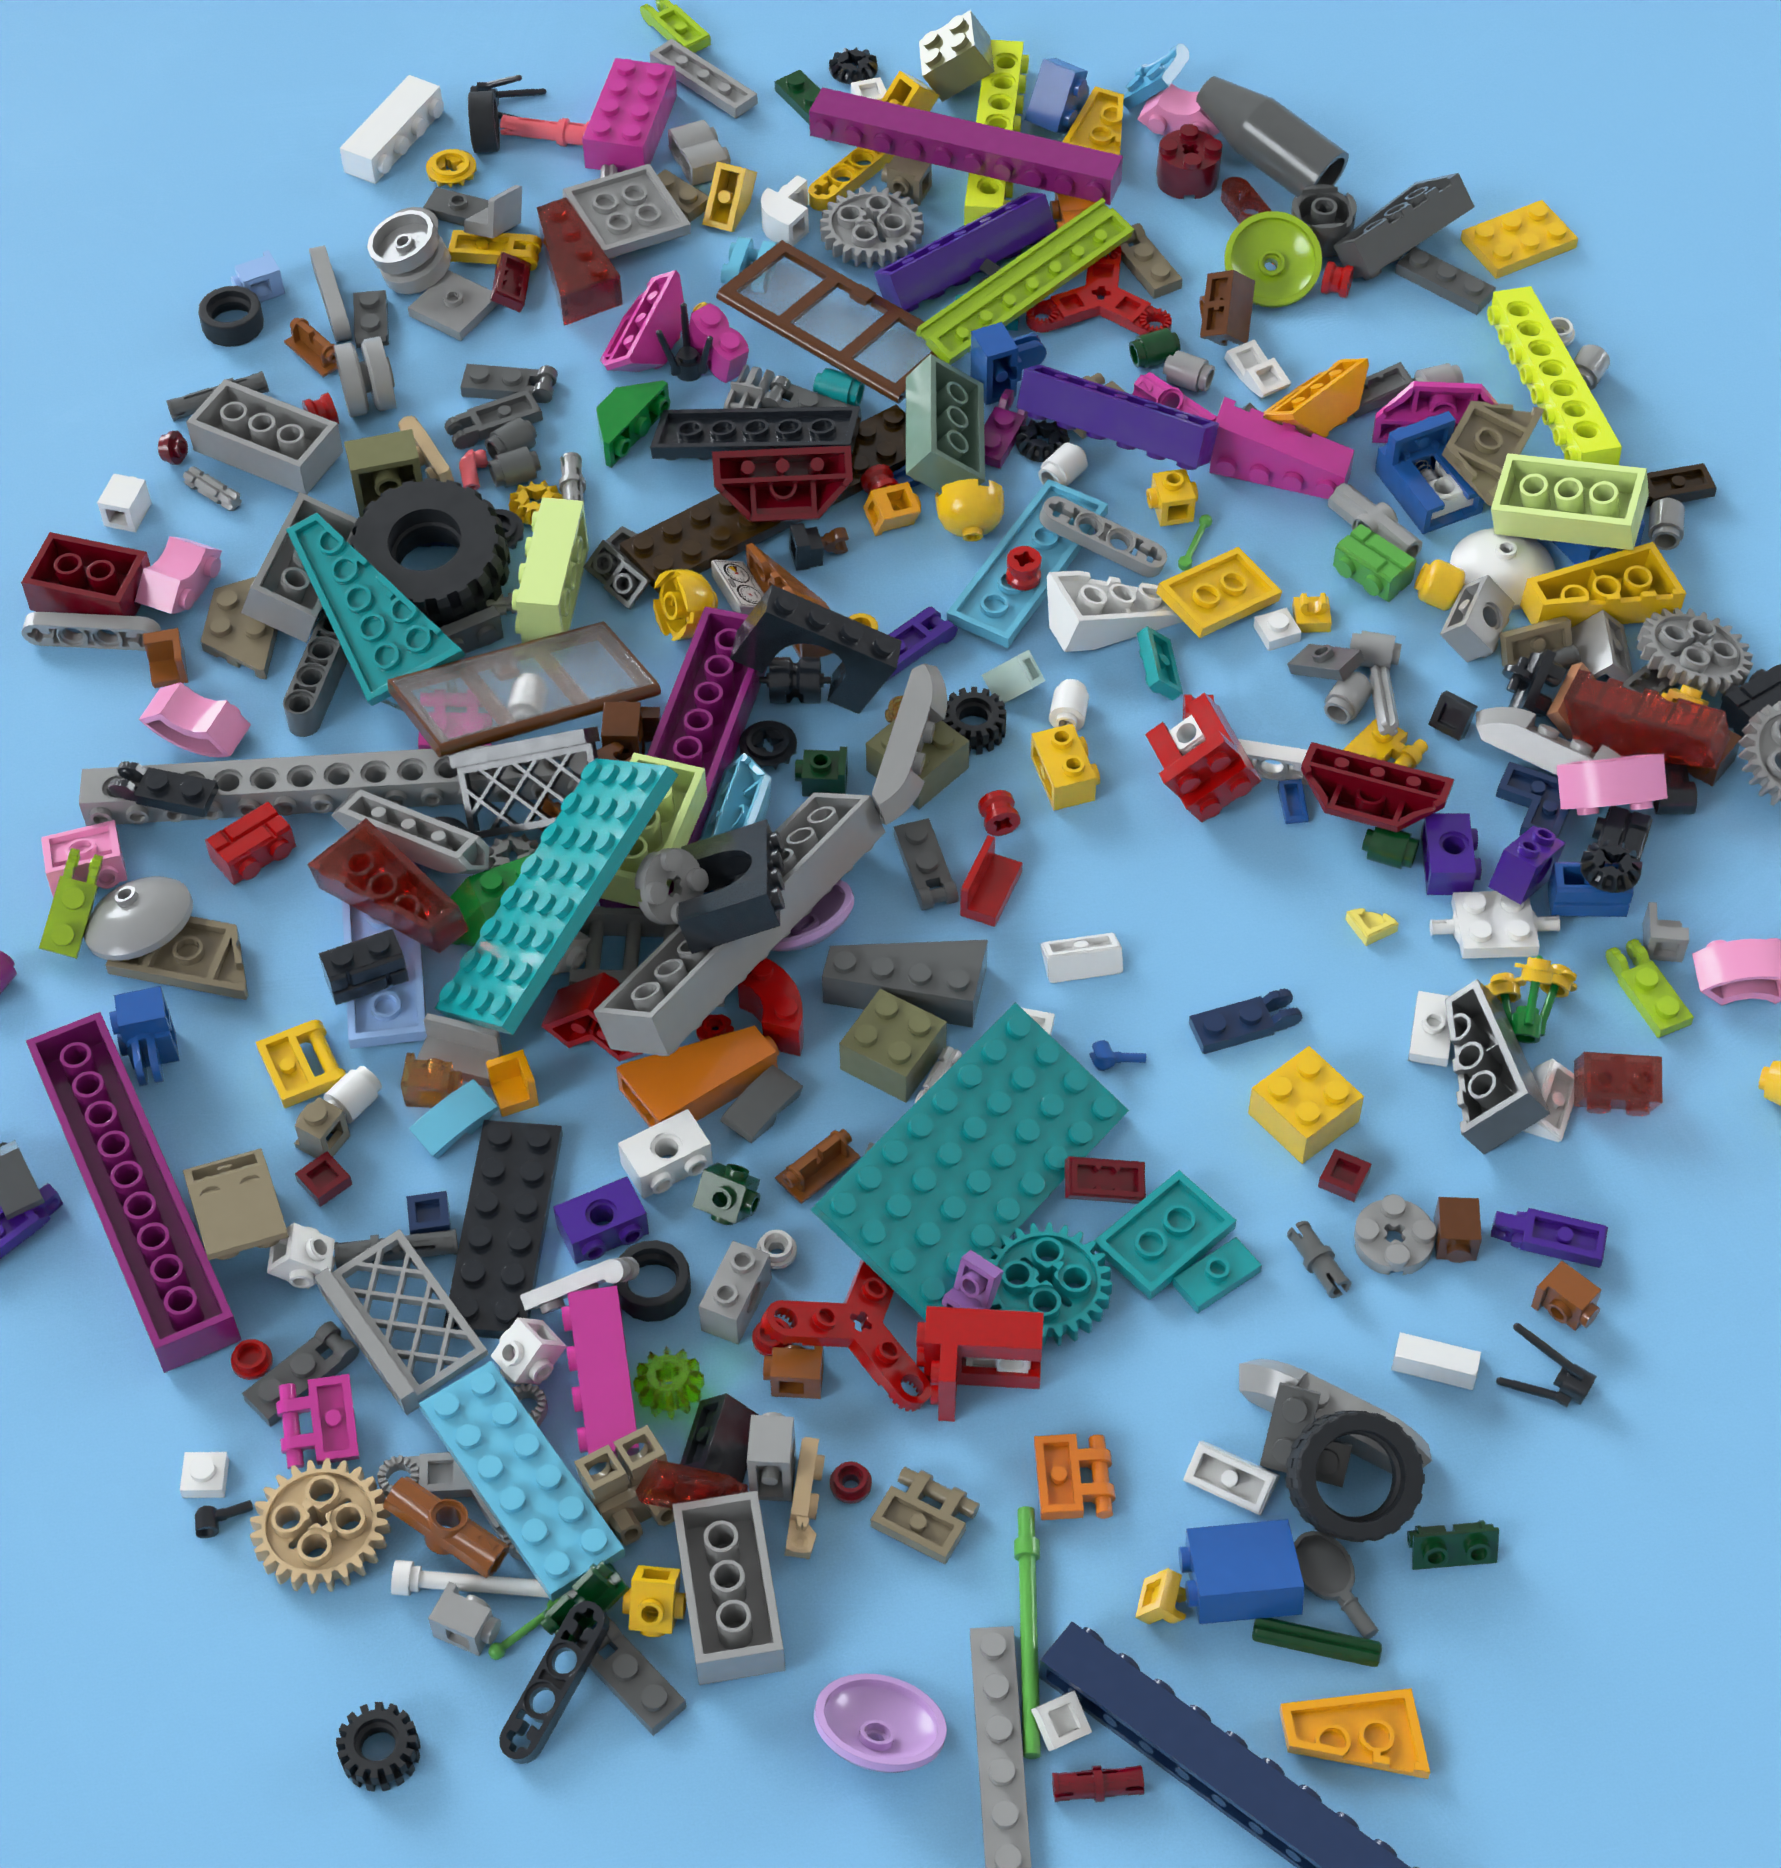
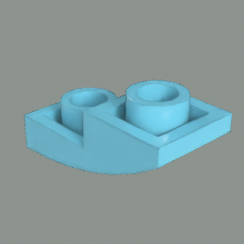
M472 1079L432 1107L408 1129L429 1153L438 1159L466 1132L472 1135L483 1124L484 1120H488L500 1107L478 1082Z

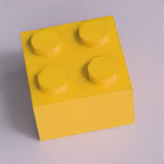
M1308 1046L1252 1087L1248 1114L1303 1164L1359 1122L1364 1096L1315 1050Z

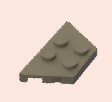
M1471 400L1442 455L1486 504L1492 506L1507 453L1521 454L1544 409L1533 407L1531 412L1515 411L1511 404L1500 403L1492 405L1488 402Z
M256 576L215 588L200 641L203 651L215 657H222L227 663L239 668L241 665H244L254 670L256 677L266 679L278 630L241 613Z
M190 916L183 929L172 940L157 950L129 960H107L105 964L108 974L243 1000L248 998L239 932L235 924Z

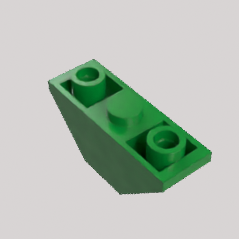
M661 380L616 387L596 407L598 431L607 466L612 468L620 458L625 457L630 448L641 437H644L650 427L661 417L662 411L669 410L671 402L667 382Z

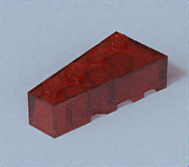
M565 197L537 207L540 237L543 242L542 245L549 265L564 326L622 305L619 273L568 199Z
M1578 670L1564 697V703L1573 739H1578L1593 747L1591 752L1596 754L1603 744L1621 757L1664 754V762L1716 769L1730 740L1725 711L1678 698L1676 702H1671L1659 695L1657 691L1645 688L1643 693L1623 688L1622 681L1609 678L1606 683L1591 678L1592 672Z
M367 818L307 864L320 889L438 953H441L469 930L459 906Z

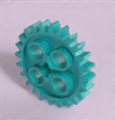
M1051 1222L1047 1223L1044 1232H1039L1035 1223H1031L1029 1234L1025 1235L1017 1227L1015 1228V1240L1003 1235L1001 1236L1003 1242L1001 1248L991 1246L990 1250L994 1255L986 1260L1004 1272L990 1310L1042 1312L1037 1308L1043 1306L1051 1308V1311L1044 1312L1042 1347L1045 1346L1047 1337H1053L1055 1343L1061 1346L1062 1335L1065 1334L1075 1342L1078 1340V1328L1090 1333L1092 1331V1320L1096 1322L1102 1321V1309L1109 1308L1110 1296L1108 1295L1112 1294V1282L1109 1281L1111 1267L1104 1266L1106 1257L1104 1253L1095 1254V1241L1088 1242L1085 1245L1082 1244L1083 1232L1080 1231L1073 1237L1068 1236V1226L1064 1225L1060 1232L1056 1233L1053 1232ZM1048 1256L1054 1258L1055 1260L1047 1262L1041 1260L1040 1258ZM1018 1279L1025 1283L1015 1285L1010 1283V1281ZM1071 1283H1077L1083 1287L1071 1288L1067 1285Z

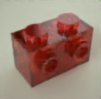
M1583 1052L1574 1060V1106L1587 1107V1112L1595 1114L1609 1113L1611 1109H1623L1630 1116H1646L1650 1114V1111H1653L1663 1103L1662 1057Z

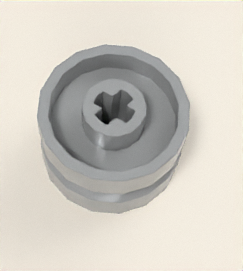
M408 210L398 212L386 218L375 227L369 237L367 245L369 254L377 268L380 269L388 287L396 293L413 294L422 292L443 278L450 267L451 255L442 237L439 236L430 216L422 211Z
M380 336L363 340L361 349L364 361L359 362L355 346L351 342L334 345L336 363L350 418L368 413L369 404L366 393L371 392L377 410L385 411L397 408L393 389L395 387L393 373Z

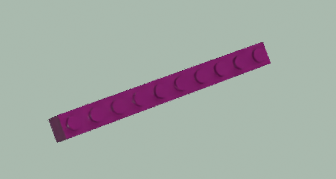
M822 87L809 110L810 136L1094 202L1103 198L1107 205L1111 204L1122 181L1123 156L837 90Z

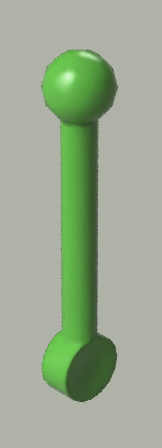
M1208 514L1202 515L1199 518L1200 526L1186 555L1181 556L1178 560V567L1181 570L1186 571L1192 567L1191 558L1205 529L1212 525V518Z
M560 1598L553 1602L550 1599L546 1610H549ZM546 1610L501 1643L495 1642L491 1644L488 1650L490 1657L494 1660L503 1658L506 1649L540 1625V1622L545 1618L543 1613Z

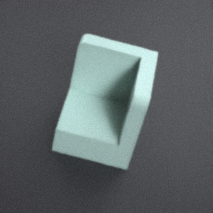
M1029 650L982 674L991 694L996 693L999 695V701L1003 700L1004 703L1045 682Z

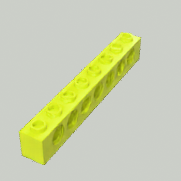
M991 40L994 72L981 80L976 122L1021 132V116L1017 114H1023L1024 95L1019 94H1025L1026 75H1022V73L1028 74L1029 55L1023 54L1024 42ZM969 173L964 205V225L1010 202L1011 200H1006V198H1012L1014 183Z
M1528 286L1493 292L1492 306H1488L1487 309L1489 324L1491 326L1494 325L1498 332L1500 344L1505 345L1511 364L1516 365L1522 384H1526L1532 403L1544 409L1542 413L1543 423L1548 425L1552 431L1554 443L1556 446H1560L1564 453V459L1619 465L1622 446L1532 287Z

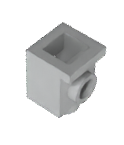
M452 1582L447 1584L428 1618L433 1637L477 1656H480L486 1643L492 1644L501 1627V1620L493 1617L490 1606L484 1600L474 1595H467L466 1598L459 1595L457 1585Z

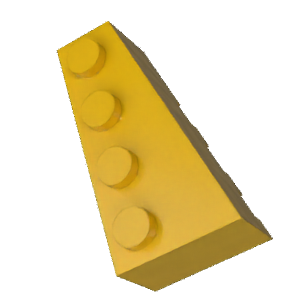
M1650 542L1636 546L1634 550L1619 551L1528 578L1520 607L1531 625L1565 616L1571 620L1572 628L1601 610L1606 611L1621 624L1644 623L1646 618H1651L1653 612L1661 614L1664 608L1673 613L1675 608L1681 610L1686 591L1655 543Z

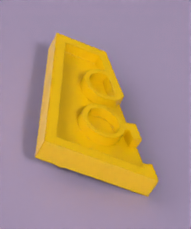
M1095 86L1062 142L1120 155L1124 94Z

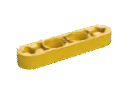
M857 147L809 186L808 200L810 207L817 211L828 210V202L836 203L837 195L846 198L847 190L854 192L883 169L886 163H890L895 155ZM858 161H869V162H871V163L868 164V165H859V164H857ZM839 177L850 178L849 181L845 182L837 181L836 179Z

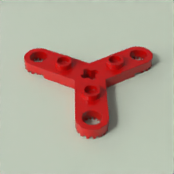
M1121 245L1111 251L1110 256L1107 254V257L1104 256L1087 268L1086 285L1050 296V299L1042 300L1026 311V325L1035 332L1045 333L1100 315L1132 332L1143 335L1163 328H1168L1171 331L1172 317H1170V313L1167 314L1166 310L1157 309L1151 306L1150 302L1118 287L1122 250ZM1100 295L1104 296V299H1097V298H1098V296H1100ZM1044 314L1049 317L1043 321V318L1039 320L1038 317L1036 318V315ZM1159 322L1162 325H1160L1159 328L1158 326L1154 328L1153 325L1150 327V324L1148 323Z
M863 1260L860 1261L844 1303L778 1300L769 1305L761 1318V1328L765 1329L764 1334L766 1336L769 1335V1339L772 1341L774 1339L777 1340L776 1343L778 1344L783 1342V1345L802 1343V1346L848 1347L878 1386L882 1385L887 1391L889 1398L893 1399L892 1403L899 1405V1409L905 1408V1411L912 1410V1412L917 1409L919 1410L931 1395V1385L928 1378L916 1366V1363L883 1324L894 1290ZM780 1314V1317L785 1315V1319L789 1318L788 1322L791 1323L792 1329L781 1327L776 1322L775 1316ZM855 1320L861 1323L862 1331L854 1328ZM903 1381L904 1383L909 1381V1385L913 1383V1388H917L915 1390L918 1393L917 1396L907 1394L903 1390L901 1383Z

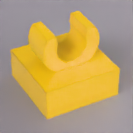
M1302 593L1300 597H1293V618L1302 633L1331 632L1332 620L1329 598L1325 593H1320V597H1307V593Z
M1167 1568L1145 1578L1135 1618L1149 1625L1161 1619L1172 1624L1185 1620L1186 1614L1175 1608L1176 1602L1182 1603L1187 1600L1185 1588L1180 1587L1182 1575Z

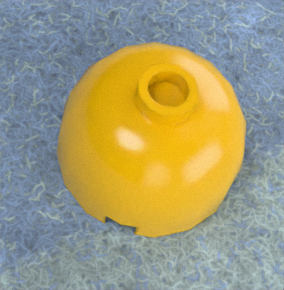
M978 479L959 480L942 486V494L938 492L935 494L936 510L941 524L947 531L956 536L963 537L965 541L981 540L983 535L990 533L998 526L1004 514L1005 502L1002 486L988 480L989 486L979 485Z
M668 570L661 573L655 581L654 589L661 587L659 599H653L655 618L661 632L665 636L671 633L673 636L672 641L693 638L704 607L716 609L718 607V597L715 591H713L709 582L701 574L690 570Z

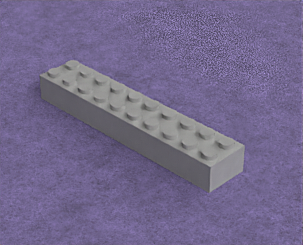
M813 793L775 830L778 831L784 846V853H781L784 871L780 873L785 886V890L781 891L785 909L780 910V926L694 954L691 953L679 926L593 1011L610 1049L659 1056H669L674 1053L689 1034L701 1026L702 1021L724 1002L725 997L747 978L752 969L760 961L764 960L783 938L790 934V930L811 912L816 903L824 895L828 894L846 873L852 870L853 865L866 852L870 851L885 833L871 795Z

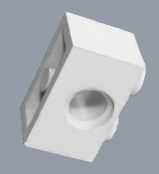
M688 1109L618 1143L621 1165L643 1199L654 1193H663L674 1183L688 1176H697L703 1172V1169L713 1164L711 1143ZM665 1155H673L671 1158H661Z

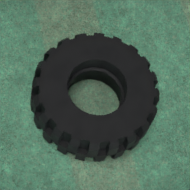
M424 478V481L414 482L413 480L404 482L402 486L396 489L390 488L381 493V497L374 502L372 500L363 510V517H358L353 525V536L350 537L348 543L439 628L488 608L486 601L490 599L497 601L502 594L501 586H504L508 581L510 552L501 519L497 517L496 509L489 501L482 500L479 492L470 487L465 489L458 482L451 480L441 482L436 478ZM443 542L459 548L450 561L435 569L417 571L400 565L409 552L423 544Z

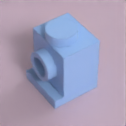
M269 250L263 252V257L234 266L236 275L230 277L232 286L248 288L257 295L260 302L285 294L280 269Z

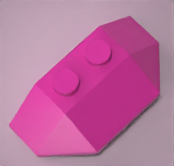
M677 270L652 277L646 285L647 289L636 298L623 316L600 359L608 371L641 372L651 368H661L667 363L668 360L659 343L656 331L661 330L671 350L680 339L682 331L680 305L684 302L680 274Z
M1413 381L1375 414L1372 443H1387L1389 432L1447 411L1456 419L1455 430L1471 400L1488 402L1492 405H1497L1498 403L1482 384Z

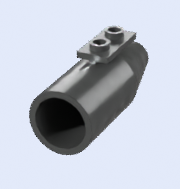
M1216 76L1211 77L1202 86L1197 95V104L1235 152L1296 197L1300 196L1302 190L1308 186L1318 184L1335 186L1347 165L1349 154L1275 99Z

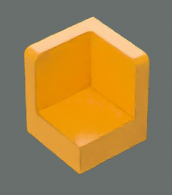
M523 1049L490 1059L486 1062L490 1087L496 1103L500 1107L499 1111L502 1117L539 1106L535 1080Z

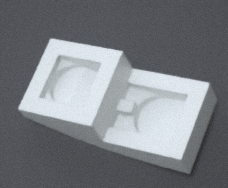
M1255 339L1232 348L1225 354L1224 359L1234 373L1252 392L1261 398L1288 388L1291 385L1290 380L1276 359L1271 358L1268 360Z

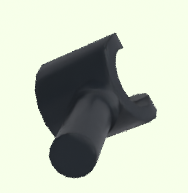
M251 1500L218 1510L214 1506L200 1507L195 1513L196 1536L201 1539L216 1536L219 1533V1521H224L253 1510Z

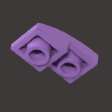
M970 1250L961 1257L954 1287L944 1295L942 1305L953 1308L990 1309L1004 1271Z

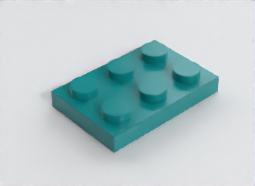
M1178 1170L1094 1240L1096 1242L1095 1251L1104 1253L1106 1255L1105 1260L1151 1300L1173 1282L1175 1276L1192 1266L1231 1233L1236 1227L1237 1220Z

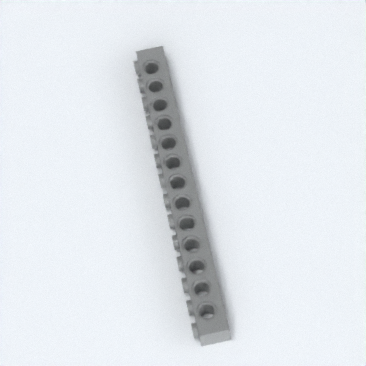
M493 745L478 746V747L471 748V749H468V750L477 749V748H483V747H488V746H493ZM433 749L143 765L146 769L150 767L217 781L219 790L204 818L138 805L135 801L125 800L124 798L120 799L112 795L108 790L112 779H124L118 775V767L82 769L79 806L86 826L115 820L116 824H143L149 822H180L183 820H216L219 818L243 817L266 802H269L279 815L284 816L301 813L334 812L360 789L404 807H436L439 805L463 804L457 768H451L449 755L438 757ZM586 751L575 753L568 764V767L580 776L587 763ZM566 755L557 756L556 758L562 762ZM542 759L534 773L549 783L558 767L547 759ZM532 761L522 764L528 768ZM509 765L500 779L515 789L524 773L513 765ZM498 768L488 770L495 774ZM479 771L469 773L472 789L482 795L490 779ZM563 772L554 788L567 797V795L574 791L578 782ZM529 779L520 794L528 800H538L544 788L532 779ZM131 781L136 786H139V783ZM496 785L487 800L490 802L506 803L511 795ZM552 794L548 796L549 799L556 798Z

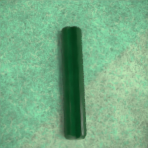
M1258 1618L1254 1621L1252 1639L1256 1642L1370 1667H1377L1380 1662L1382 1644L1379 1641L1274 1618Z

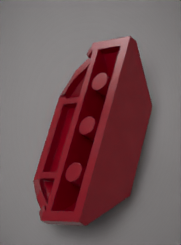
M851 446L712 452L714 488L750 523L819 520L853 481Z
M1311 742L1301 764V771L1324 813L1398 832L1443 809L1454 784V779L1314 742Z

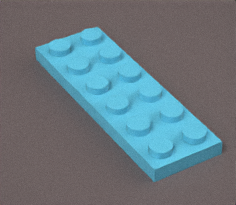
M1048 479L947 611V620L957 627L1009 648L1048 595V573L1065 571L1083 547L1046 529L1041 524L1039 515L1044 502L1050 497L1059 496L1104 518L1108 514V503ZM1054 511L1052 515L1059 517L1061 513ZM1071 518L1068 524L1073 525L1075 519ZM1089 524L1079 525V528L1085 534L1092 535L1095 531ZM1019 546H1030L1036 549L1042 557L1040 583L1037 587L1027 591L1012 588L1006 580L1008 568L1007 555L1010 550Z
M492 1361L487 1362L419 1403L421 1412L552 1602L572 1590V1586L590 1569L593 1563L598 1565L603 1560L607 1564L609 1562L613 1564L626 1556L625 1549Z

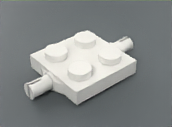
M1497 891L1453 892L1451 901L1453 918L1430 920V935L1453 934L1460 945L1462 959L1538 956L1540 945L1537 932L1560 931L1559 915L1537 917L1531 908L1529 898L1520 905Z

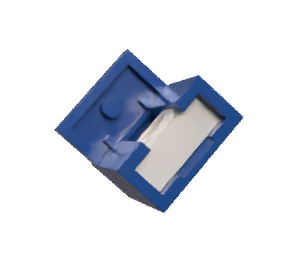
M1449 411L1436 416H1430L1425 420L1405 427H1399L1389 432L1387 444L1378 448L1375 473L1422 534L1478 515L1483 511L1484 500L1442 455L1454 432L1456 421Z

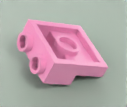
M115 820L41 837L45 872L53 898L59 878L63 876L71 848L80 850V861L78 867H76L73 879L82 882L87 881L89 864L94 854L103 856L102 866L96 883L98 887L109 889L119 882L128 880Z

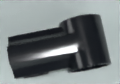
M1664 745L1661 749L1653 751L1652 754H1664L1668 795L1667 799L1653 801L1655 814H1695L1697 787L1694 781H1689L1684 751L1679 750L1677 745Z

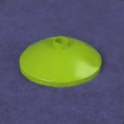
M1267 211L1248 217L1235 228L1225 248L1224 266L1225 271L1235 270L1255 280L1253 304L1268 308H1278L1301 300L1311 291L1321 271L1322 251L1316 235L1302 220L1285 212ZM1271 262L1275 264L1276 269L1269 271L1266 269L1265 264Z

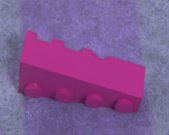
M1224 396L1215 421L1219 423L1209 473L1329 499L1336 487L1342 483L1348 484L1352 470L1353 449L1314 433L1310 436L1301 434L1295 425L1285 422L1280 425L1263 418V412L1251 408L1250 412L1234 406L1236 401Z

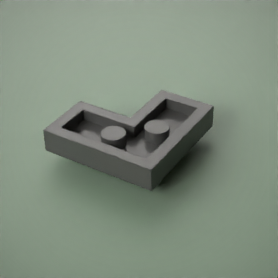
M1282 1382L1279 1383L1260 1466L1287 1473V1467L1285 1466L1287 1457H1289L1292 1450L1291 1446L1294 1440L1298 1439L1301 1435L1302 1430L1308 1424L1314 1423L1321 1392ZM1334 1440L1328 1444L1317 1462L1316 1481L1343 1487L1353 1444Z

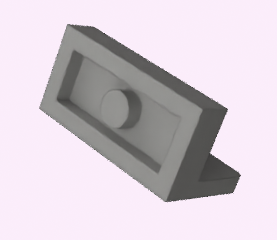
M514 185L490 198L487 208L464 220V233L495 238L520 224L522 186Z
M1601 610L1571 628L1572 643L1579 651L1581 662L1584 663L1596 679L1607 674L1617 683L1621 684L1633 675L1624 625L1606 611Z
M427 1013L424 1018L427 1037L416 1059L417 1069L467 1082L474 1079L479 1085L490 1087L486 1062L503 1056L499 1031Z

